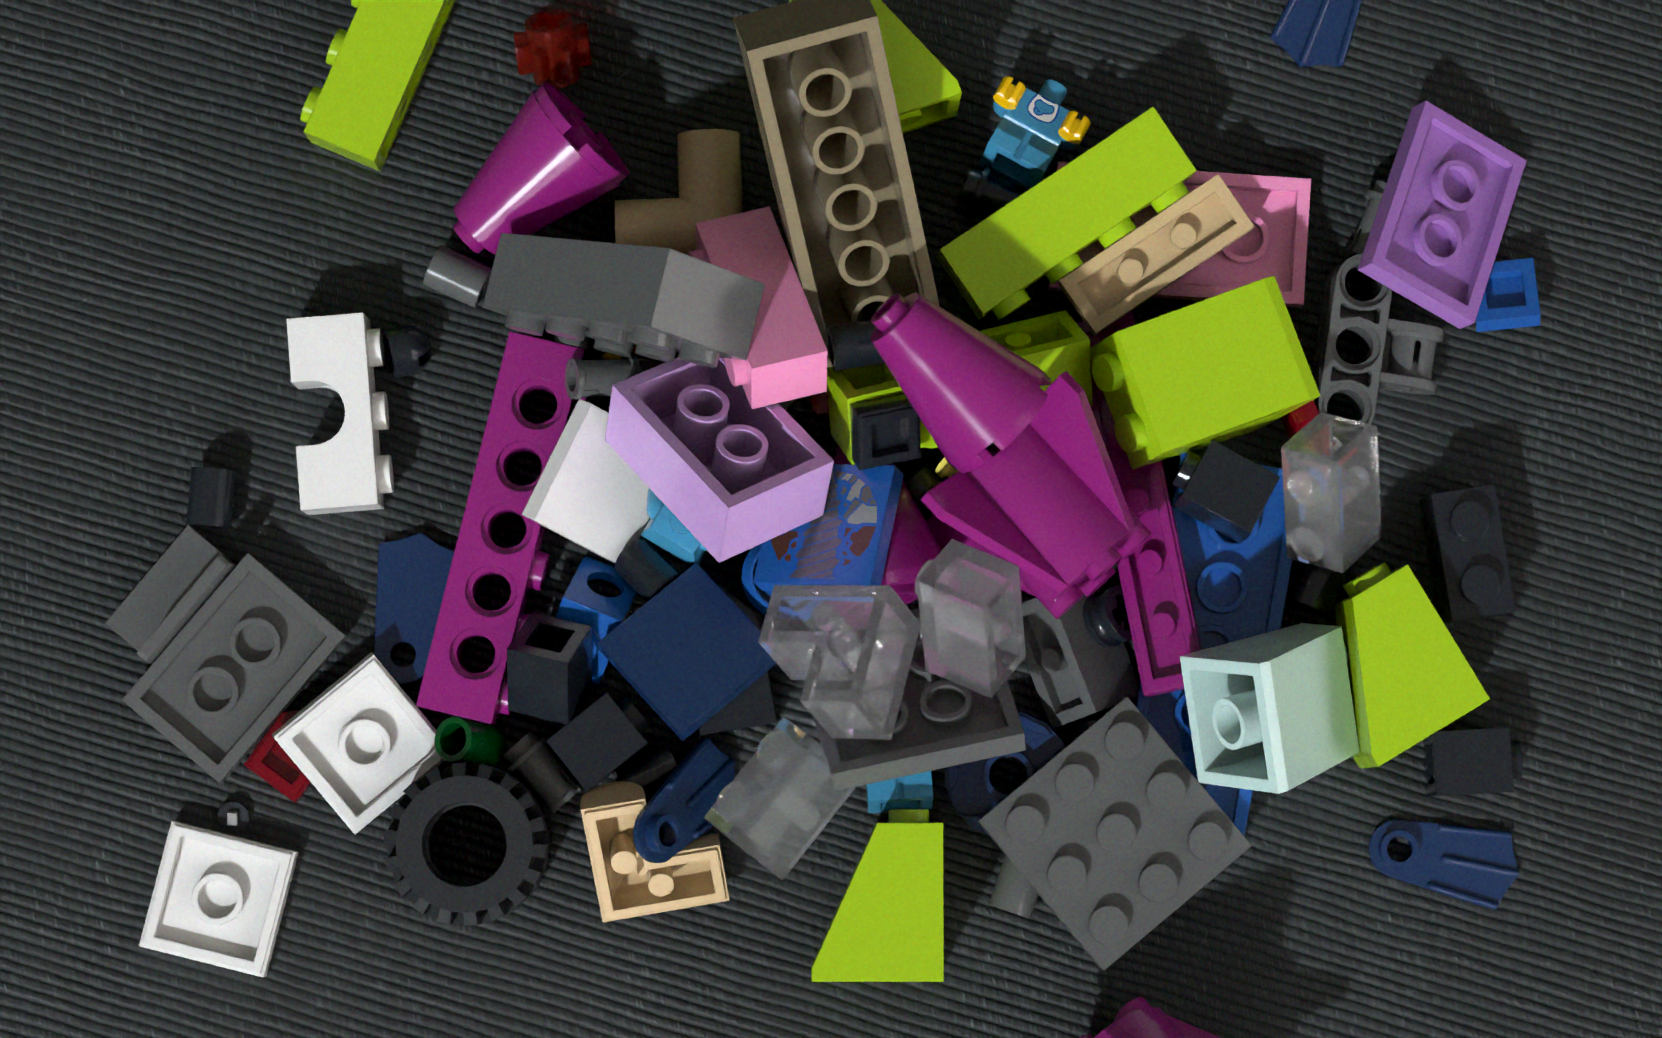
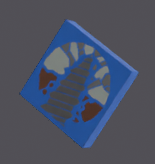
M833 464L823 516L762 543L753 583L762 591L879 595L904 474L895 465H883L859 471L856 465Z

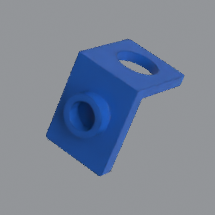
M584 556L562 598L556 618L592 626V682L600 684L609 660L600 652L598 642L624 621L637 592L616 572L615 567ZM592 579L609 581L618 587L621 595L617 597L601 596L589 588L587 581Z

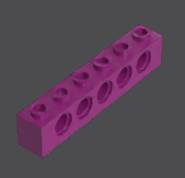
M509 331L416 703L418 707L492 725L497 724L499 713L510 715L511 713L508 710L507 648L529 617L528 614H524L530 589L541 591L549 562V554L540 552L545 527L523 516L522 513L579 400L570 399L567 395L565 369L569 359L587 360L588 356L584 349ZM546 391L553 394L557 399V410L554 416L547 422L540 424L527 421L522 412L524 401L534 392ZM581 398V400L587 402L588 398ZM523 452L533 453L540 458L542 463V470L538 479L526 486H519L510 482L507 468L511 459ZM505 514L519 515L526 523L524 539L520 544L512 548L499 547L492 538V528L495 521ZM489 576H502L508 580L511 588L508 602L498 610L489 611L483 609L479 605L476 596L479 584ZM476 637L489 639L495 648L493 664L484 672L470 673L463 666L461 660V652L464 645Z

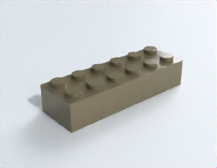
M796 0L733 17L789 256L827 351V326L871 320L877 309L894 294L899 293L905 298L912 293H918L940 307L878 17L870 0ZM829 353L827 354V368L832 367Z

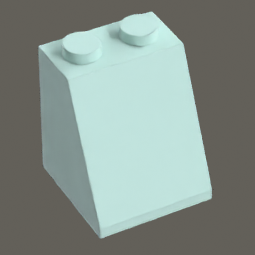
M1300 623L1180 656L1198 783L1279 794L1295 788L1360 752L1347 667L1348 652L1344 644L1342 626Z

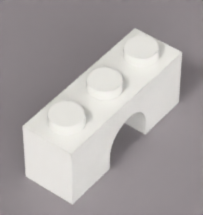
M364 313L286 319L291 383L298 389L327 388L336 391L341 396L345 408L342 427L332 439L316 445L296 446L300 510L307 515L384 509L383 493L394 492V476L391 455H380L379 430L389 429V410L386 392H376L374 367L384 366V344L381 328L371 329L370 320Z

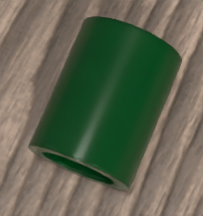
M449 717L437 728L435 748L438 755L449 762H466L493 766L503 755L505 739L502 731L496 725L460 717Z

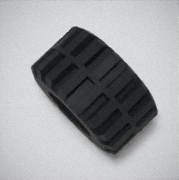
M453 763L450 766L437 767L426 772L423 778L417 782L413 781L403 791L405 794L399 803H394L389 814L392 817L389 829L384 831L383 844H387L388 857L384 859L387 871H392L397 882L394 886L400 895L406 896L413 903L412 907L421 914H428L436 918V921L449 925H479L512 913L522 906L521 904L529 896H532L540 885L539 881L543 872L547 870L550 859L548 858L549 844H551V835L545 821L547 816L542 805L538 804L532 795L533 792L523 782L511 776L512 774L484 764ZM463 805L478 806L492 813L501 823L506 836V851L499 867L487 878L471 883L453 880L442 873L433 860L430 847L431 834L440 817L449 810Z

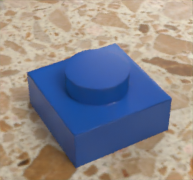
M1525 258L1494 262L1475 320L1476 332L1540 326L1541 313L1534 259Z

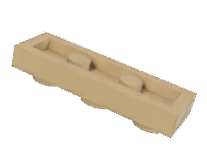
M1217 174L1059 280L1058 285L1092 335L1095 336L1250 232L1255 226L1220 175Z

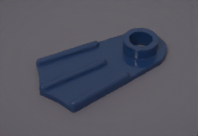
M1288 0L1270 35V39L1285 50L1299 67H1342L1346 59L1362 0Z
M422 533L379 545L374 655L398 684L416 682L424 675L454 551L438 545ZM402 644L412 645L416 652L414 662L407 667H399L393 661L395 649Z
M702 737L638 814L634 823L633 839L637 852L647 862H667L742 802L735 782V760L720 751L710 738ZM661 825L664 828V839L662 843L659 839V829Z
M1390 820L1374 830L1368 844L1369 858L1373 866L1380 873L1493 910L1498 908L1505 892L1519 876L1513 853L1512 833L1510 831ZM1397 836L1406 839L1410 846L1407 858L1399 862L1391 859L1387 852L1388 843Z

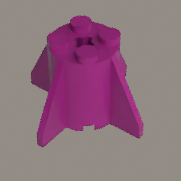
M1067 371L1060 374L1047 388L1045 393L1048 396L1044 405L1030 424L1011 444L1002 451L996 445H993L989 450L985 448L977 454L986 462L984 465L964 474L957 472L929 490L921 499L933 513L926 522L944 555L1035 596L1056 620L1068 612L1084 595L1089 597L1116 572L1112 566L1121 557L1123 559L1129 557L1152 535L1149 529L1128 508L1085 391Z

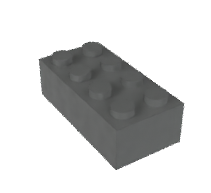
M501 233L482 308L507 316L505 327L537 336H542L544 329H546V332L554 335L553 342L581 348L585 352H590L592 342H595L593 348L624 357H631L633 347H637L636 354L665 362H674L675 353L679 352L678 358L683 361L716 368L719 357L746 361L765 284L670 248Z

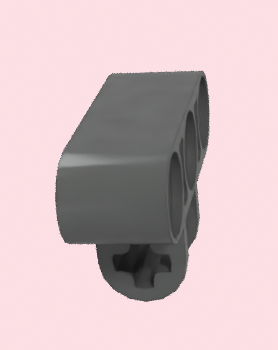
M1363 254L1354 255L1336 266L1328 275L1323 291L1312 375L1320 397L1314 399V403L1320 414L1325 440L1342 442L1365 431L1372 423L1376 410L1378 389L1420 395L1436 394L1437 383L1431 380L1436 343L1443 341L1444 329L1421 323L1389 319L1392 290L1369 276L1367 277L1372 285L1370 299L1363 302L1353 299L1345 288V277L1348 271H1358ZM1340 333H1350L1360 340L1363 346V356L1359 364H1349L1339 357L1336 351V340ZM1332 395L1346 397L1351 402L1354 408V419L1349 427H1340L1330 420L1327 414V403Z

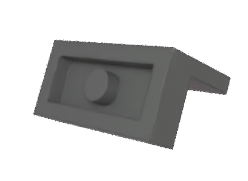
M187 525L105 624L137 650L136 654L145 662L153 664L237 564L193 527Z
M1102 586L1095 592L1103 591ZM1086 595L1057 620L1037 598L1006 610L1049 724L1053 729L1114 706L1126 696L1129 699L1137 697L1139 681L1124 642L1115 647H1104L1098 644L1088 633L1083 619V605L1087 598Z

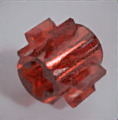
M551 9L534 13L525 21L526 32H515L513 34L518 74L525 75L533 72L534 82L538 86L545 82L552 84L556 88L571 85L581 76L580 66L592 65L587 24L581 23L573 26L572 16L566 11Z

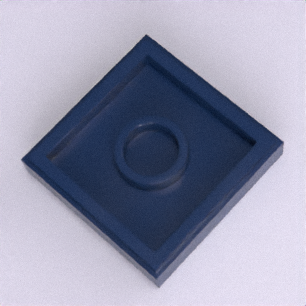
M697 563L693 564L598 642L600 652L682 741L781 660L778 649Z

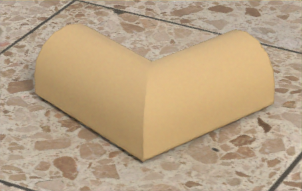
M699 129L679 133L677 135L679 198L615 200V242L617 244L670 248L687 255L689 251L696 250V223L743 213L740 133L726 129Z
M610 782L594 787L582 796L580 808L602 922L730 901L719 834L696 838L667 862L650 863L639 855L633 839L635 820L647 804L642 786L634 782Z

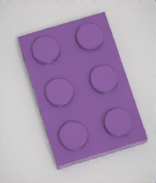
M1428 101L1412 107L1358 271L1459 329L1475 323L1527 160Z

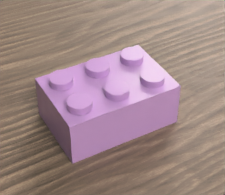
M677 357L674 359V362H665L612 385L605 441L719 563L823 516L834 460L779 403L751 409L743 386H732L724 358L719 357L717 367L713 368L686 362Z

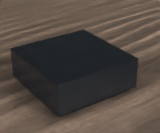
M904 393L850 404L852 460L859 471L921 458L920 418Z

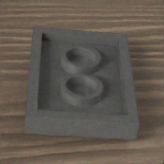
M247 553L124 696L122 701L218 783H223L348 636L254 556Z

